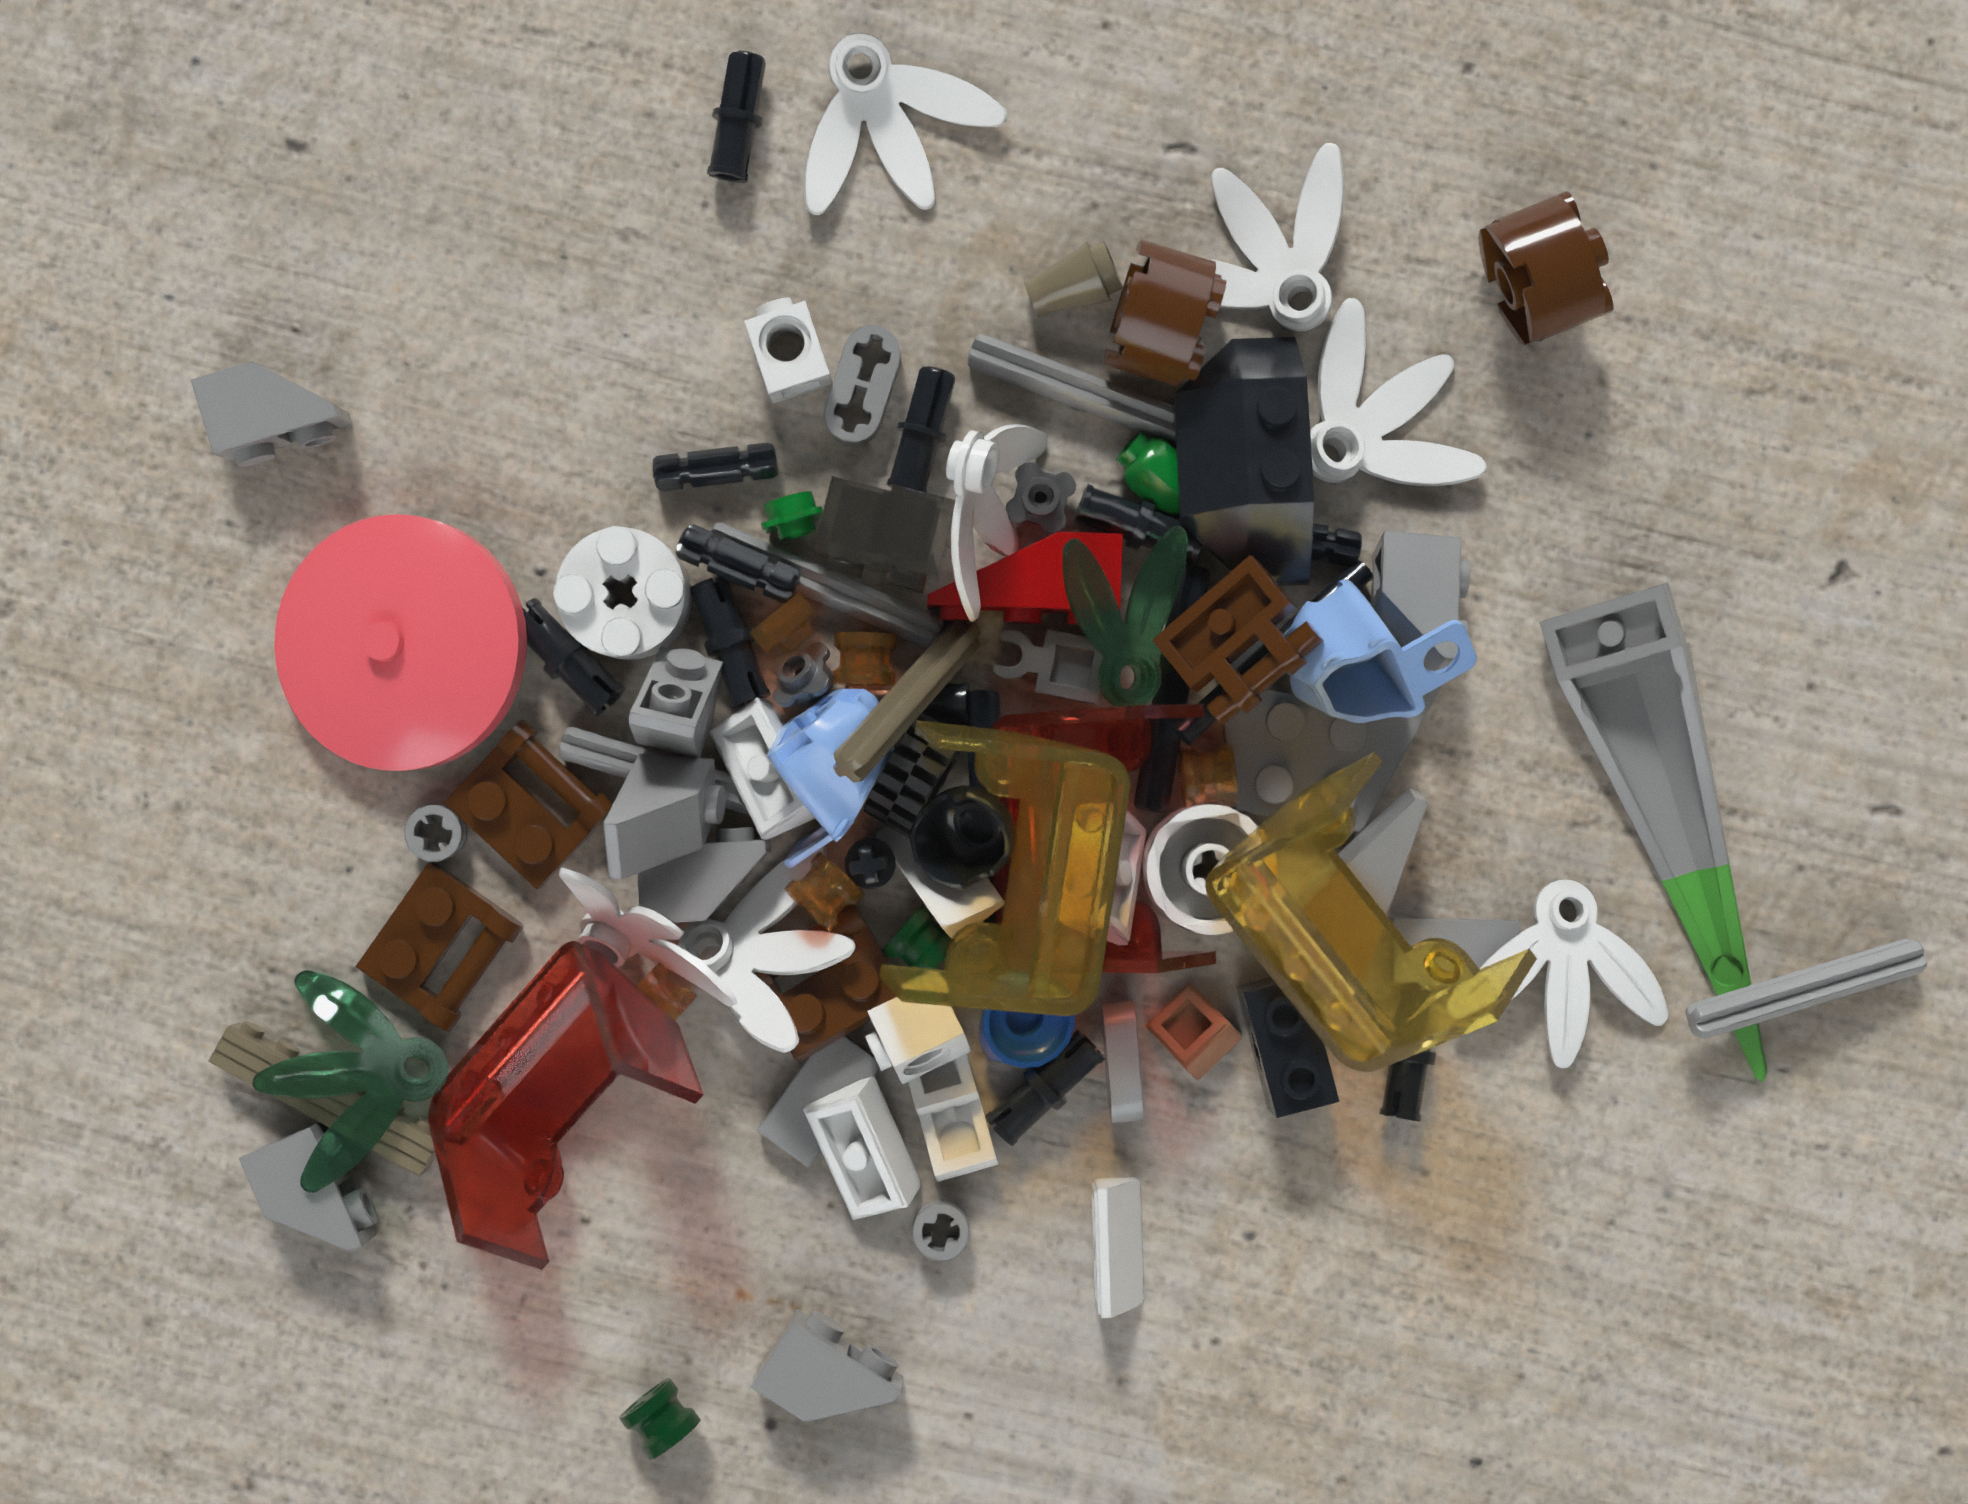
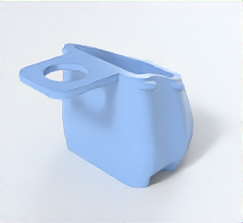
M1349 580L1338 581L1336 590L1319 602L1307 601L1299 610L1293 624L1286 633L1288 637L1304 622L1308 621L1324 640L1305 656L1308 663L1294 675H1290V684L1294 695L1323 713L1352 723H1366L1389 717L1411 718L1419 715L1425 708L1423 695L1470 670L1477 661V656L1466 628L1458 620L1448 621L1401 648L1365 596ZM1445 641L1454 642L1457 645V654L1448 666L1436 671L1427 670L1424 667V658L1433 646Z
M838 689L823 696L813 706L791 718L782 727L767 753L768 759L786 784L821 824L791 847L784 862L788 869L794 867L830 841L834 840L837 842L845 835L894 750V746H892L866 778L859 782L853 783L847 776L839 777L833 770V766L836 763L834 752L879 703L874 694L866 689Z

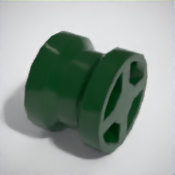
M923 903L883 947L882 951L891 959L900 958L910 967V976L920 984L945 958L960 938L954 942L934 920V916L925 903Z
M670 1378L663 1380L643 1394L619 1417L627 1429L636 1430L643 1439L642 1450L650 1460L657 1458L676 1445L701 1421L693 1408L683 1407L677 1399L678 1388Z

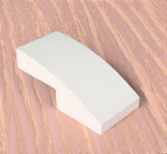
M968 1054L958 1057L908 1082L937 1182L999 1165Z

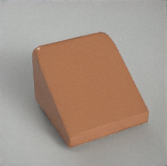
M1191 983L1185 986L1145 1025L1196 1080L1202 1078L1242 1038V1035Z

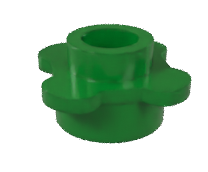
M812 491L799 492L765 503L763 507L767 521L761 523L762 530L766 531V534L778 532L780 541H786L817 531L814 521L825 518L826 513L822 506L816 507Z

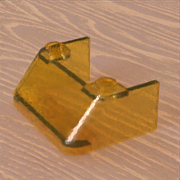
M916 720L914 733L935 747L975 752V773L985 789L1000 797L1020 799L1016 822L1017 840L1015 850L1011 856L1002 924L977 922L962 927L955 933L949 943L944 970L881 964L880 978L901 1002L1057 1016H1072L1083 1012L1094 1002L1100 988L1130 791V780L1127 770L1115 757L1095 749L1012 731Z
M1376 752L1363 757L1298 793L1226 853L1210 871L1205 883L1206 892L1212 904L1332 1054L1347 1067L1361 1072L1376 1071L1498 1022L1537 960L1532 951L1526 949L1479 969L1467 952L1450 940L1428 938L1410 946L1334 850L1343 845L1354 831L1356 819L1350 804L1383 763Z

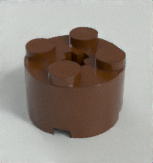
M1565 191L1504 216L1485 226V228L1480 229L1478 236L1479 249L1488 283L1497 280L1500 291L1505 299L1497 303L1507 326L1521 344L1527 345L1534 341L1545 340L1611 313L1614 310L1611 293L1599 270L1600 267L1607 265L1609 262L1605 243L1596 228L1584 230L1577 205L1569 192Z
M1141 239L1136 251L1139 255L1146 257L1143 266L1130 263L1110 329V333L1116 334L1113 343L1119 345L1118 352L1106 348L1103 365L1174 386H1179L1183 378L1196 381L1207 344L1202 342V337L1199 336L1204 317L1216 318L1227 282L1221 279V275L1215 274V261Z

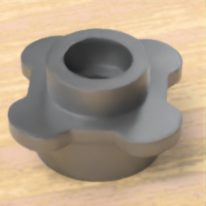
M1033 462L1023 463L1015 472V479L1018 485L1014 498L1010 499L1005 506L1009 519L1016 524L1027 521L1034 525H1041L1047 533H1056L1062 530L1066 524V516L1063 512L1067 498L1072 496L1076 490L1074 478L1067 472H1060L1054 475L1041 471L1038 465ZM1038 492L1045 493L1047 496L1046 502L1042 504L1037 503L1034 499L1035 494Z
M815 642L805 651L795 650L790 653H783L777 657L772 665V671L777 676V688L774 690L772 698L777 705L789 707L794 704L801 708H809L831 692L834 685V674L825 663L830 657V650L825 644Z

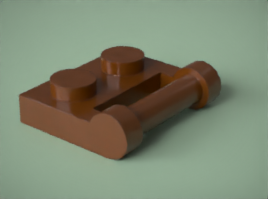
M522 719L502 737L490 754L444 803L535 889H540L605 821L613 802L603 793L596 796L535 739L537 731ZM517 757L579 814L569 828L506 770Z
M431 861L427 863L355 967L417 1009L432 1024L451 1032L462 1016L458 1010L505 942L513 943L524 926L515 917L436 862ZM473 916L482 922L485 928L437 995L424 985Z
M851 897L834 907L837 913L807 930L830 932L845 937L850 935L858 948L851 956L819 971L784 993L775 979L780 975L754 973L778 996L793 1019L799 1036V1043L790 1052L799 1063L869 1022L871 1018L867 1011L906 993L861 911Z

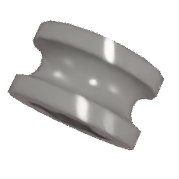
M427 805L417 809L409 817L405 826V841L409 850L416 857L425 861H445L455 857L463 849L467 841L468 827L447 805ZM432 815L442 816V827L452 831V838L449 843L441 842L438 844L440 851L430 849V838L421 835L423 823H434Z
M934 1199L925 1203L917 1211L913 1221V1240L917 1249L925 1257L935 1261H947L957 1257L965 1249L969 1240V1220L965 1211L957 1203L948 1199ZM938 1214L951 1216L950 1226L953 1227L958 1224L960 1228L958 1236H947L943 1246L931 1243V1232L926 1235L923 1233L924 1223H935Z

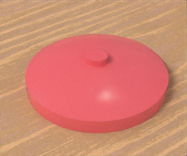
M390 514L374 516L347 525L328 536L306 556L293 574L282 597L275 626L274 649L276 667L284 695L298 720L318 742L336 755L361 766L379 770L410 771L440 766L470 752L496 729L513 704L520 688L527 657V632L518 593L503 566L486 547L464 531L449 524L425 517Z

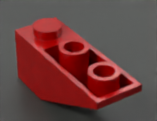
M1058 531L977 570L980 610L1004 611L1003 622L1040 624L1042 623V613H1067L1068 625L1105 626L1106 615H1117L1121 607L1123 534ZM955 581L927 595L928 609H940V620L954 621L959 619L964 622H971L961 603Z

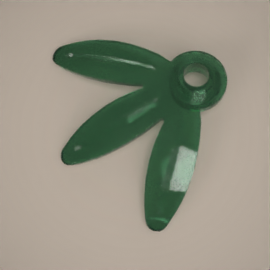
M1182 526L1170 528L1146 557L1133 583L1124 623L1112 588L1101 566L1088 547L1080 540L1074 538L1069 540L1063 548V581L1070 608L1089 642L1104 657L1098 671L1099 688L1103 697L1117 708L1133 710L1145 706L1153 699L1160 688L1161 673L1175 670L1152 639L1162 631L1181 583L1188 547L1187 533ZM1128 665L1133 670L1134 681L1129 688L1124 689L1120 683V673L1122 668Z
M305 970L297 974L294 979L295 986L305 1002L331 1029L364 1050V1052L328 1051L297 1056L258 1072L253 1078L252 1084L258 1092L286 1098H329L366 1092L364 1096L346 1109L330 1126L306 1163L301 1175L300 1186L308 1193H315L342 1177L371 1151L393 1122L404 1100L418 1102L427 1100L437 1094L447 1079L448 1062L442 1049L431 1040L421 1037H411L402 1040L396 1028L384 1013L364 994L349 984L322 973ZM410 1058H420L427 1064L428 1073L422 1078H413L406 1073L404 1063Z

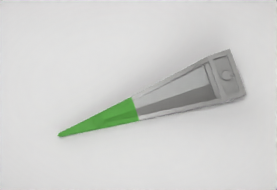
M1668 582L1539 622L1557 681L1629 815L1716 994L1721 995L1752 985L1690 643L1686 641ZM1759 1023L1734 1030L1755 1078L1763 1082L1768 1071Z

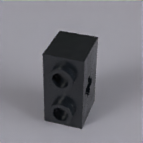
M1296 970L1236 986L1267 1108L1276 1118L1340 1102L1307 976Z

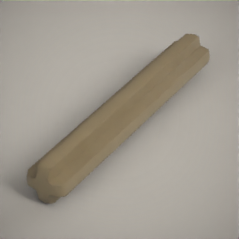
M959 619L952 621L834 752L836 763L833 766V770L839 777L847 776L853 783L866 778L980 647L977 637L981 634V631L975 623L968 625Z

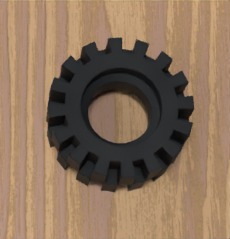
M922 712L907 729V732L903 734L895 751L888 758L885 768L880 772L876 780L877 783L870 791L863 812L909 838L916 816L937 795L940 788L944 785L946 777L954 767L956 759L964 747L966 737Z

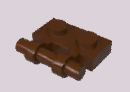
M1249 555L1152 639L1189 688L1199 692L1216 678L1225 691L1210 702L1207 708L1221 725H1225L1241 710L1246 714L1253 710L1263 701L1260 696L1262 692L1286 672L1294 675L1308 663L1305 656L1324 641L1308 621L1304 622L1288 637L1282 632L1277 624L1297 607L1262 564L1252 555ZM1258 640H1261L1270 652L1242 675L1233 662Z

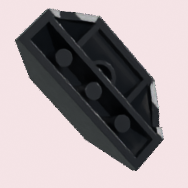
M1295 337L1231 339L1200 369L1196 381L1188 380L1173 396L1179 521L1230 571L1236 568L1249 555H1252L1262 564L1279 586L1308 585L1310 582L1315 502L1307 375Z

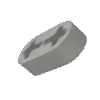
M867 325L858 328L850 334L842 351L825 405L824 417L829 432L837 441L844 445L860 446L867 444L876 437L882 426L901 364V351L898 340L891 331L882 326ZM872 340H878L882 342L883 354L890 357L888 364L877 363L875 365L870 382L860 380L863 371V360L858 355H855L858 347L868 349ZM856 390L866 392L863 401L864 414L871 417L868 425L857 424L853 433L844 431V421L836 415L839 407L844 409L850 408Z
M1134 1001L1101 1002L1102 1034L1111 1123L1143 1121V1094Z

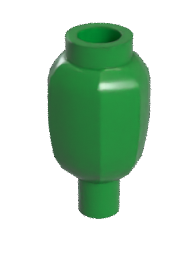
M1139 431L1123 447L1115 459L1124 467V480L1128 487L1141 499L1154 503L1156 510L1171 516H1179L1176 446L1163 437L1154 436L1149 439Z

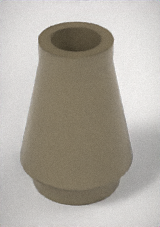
M1104 241L1091 247L1088 242H1085L1039 276L1024 282L1030 301L1039 318L1052 312L1111 301L1110 294L1123 289L1119 274Z

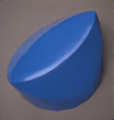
M1034 961L1021 966L1001 981L989 996L982 1011L979 1025V1042L987 1059L1019 1068L1039 1067L1057 1058L1069 1044L1075 1027L1074 1005L1066 989L1045 961Z

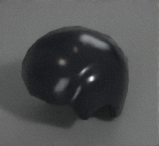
M961 785L939 793L922 808L916 816L909 840L914 861L930 880L955 890H964L982 879L994 876L1010 860V854L1015 850L1017 833L1011 813L992 791Z

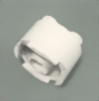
M620 526L599 530L579 541L563 560L553 591L558 613L569 633L588 649L622 660L646 658L657 655L660 647L669 648L685 630L690 619L692 607L691 583L688 571L676 554L654 536L641 530ZM636 581L637 583L632 589L633 595L638 599L635 605L629 608L620 603L614 608L613 604L617 600V595L613 591L615 586L619 582L630 585Z
M1195 804L1172 812L1152 829L1143 850L1141 872L1143 884L1150 900L1166 918L1178 926L1195 933L1219 935L1230 933L1246 926L1261 911L1268 898H1270L1276 884L1277 862L1271 841L1250 817L1228 806ZM1205 851L1209 852L1211 858L1223 862V871L1214 873L1213 884L1208 886L1204 878L1195 876L1192 872L1193 865L1202 862V853Z

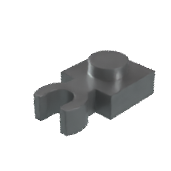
M1047 629L1044 645L1039 647L1032 645L1030 639L1021 632L1014 630L1001 632L999 641L1017 645L1021 650L1022 658L1013 667L995 664L993 673L996 676L1013 680L1022 677L1026 673L1037 674L1034 693L1093 705L1098 704L1109 641Z

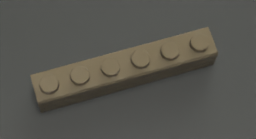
M243 1021L242 1024L238 1022L226 1028L208 1062L418 1176L429 1170L447 1135L438 1131L440 1126L436 1122L423 1116H418L416 1119L403 1112L405 1107L401 1103L388 1097H383L382 1100L368 1093L370 1088L359 1080L348 1078L346 1081L333 1074L335 1068L324 1061L313 1059L311 1062L298 1055L300 1049L289 1042L278 1040L276 1043L264 1036L265 1030L254 1023Z

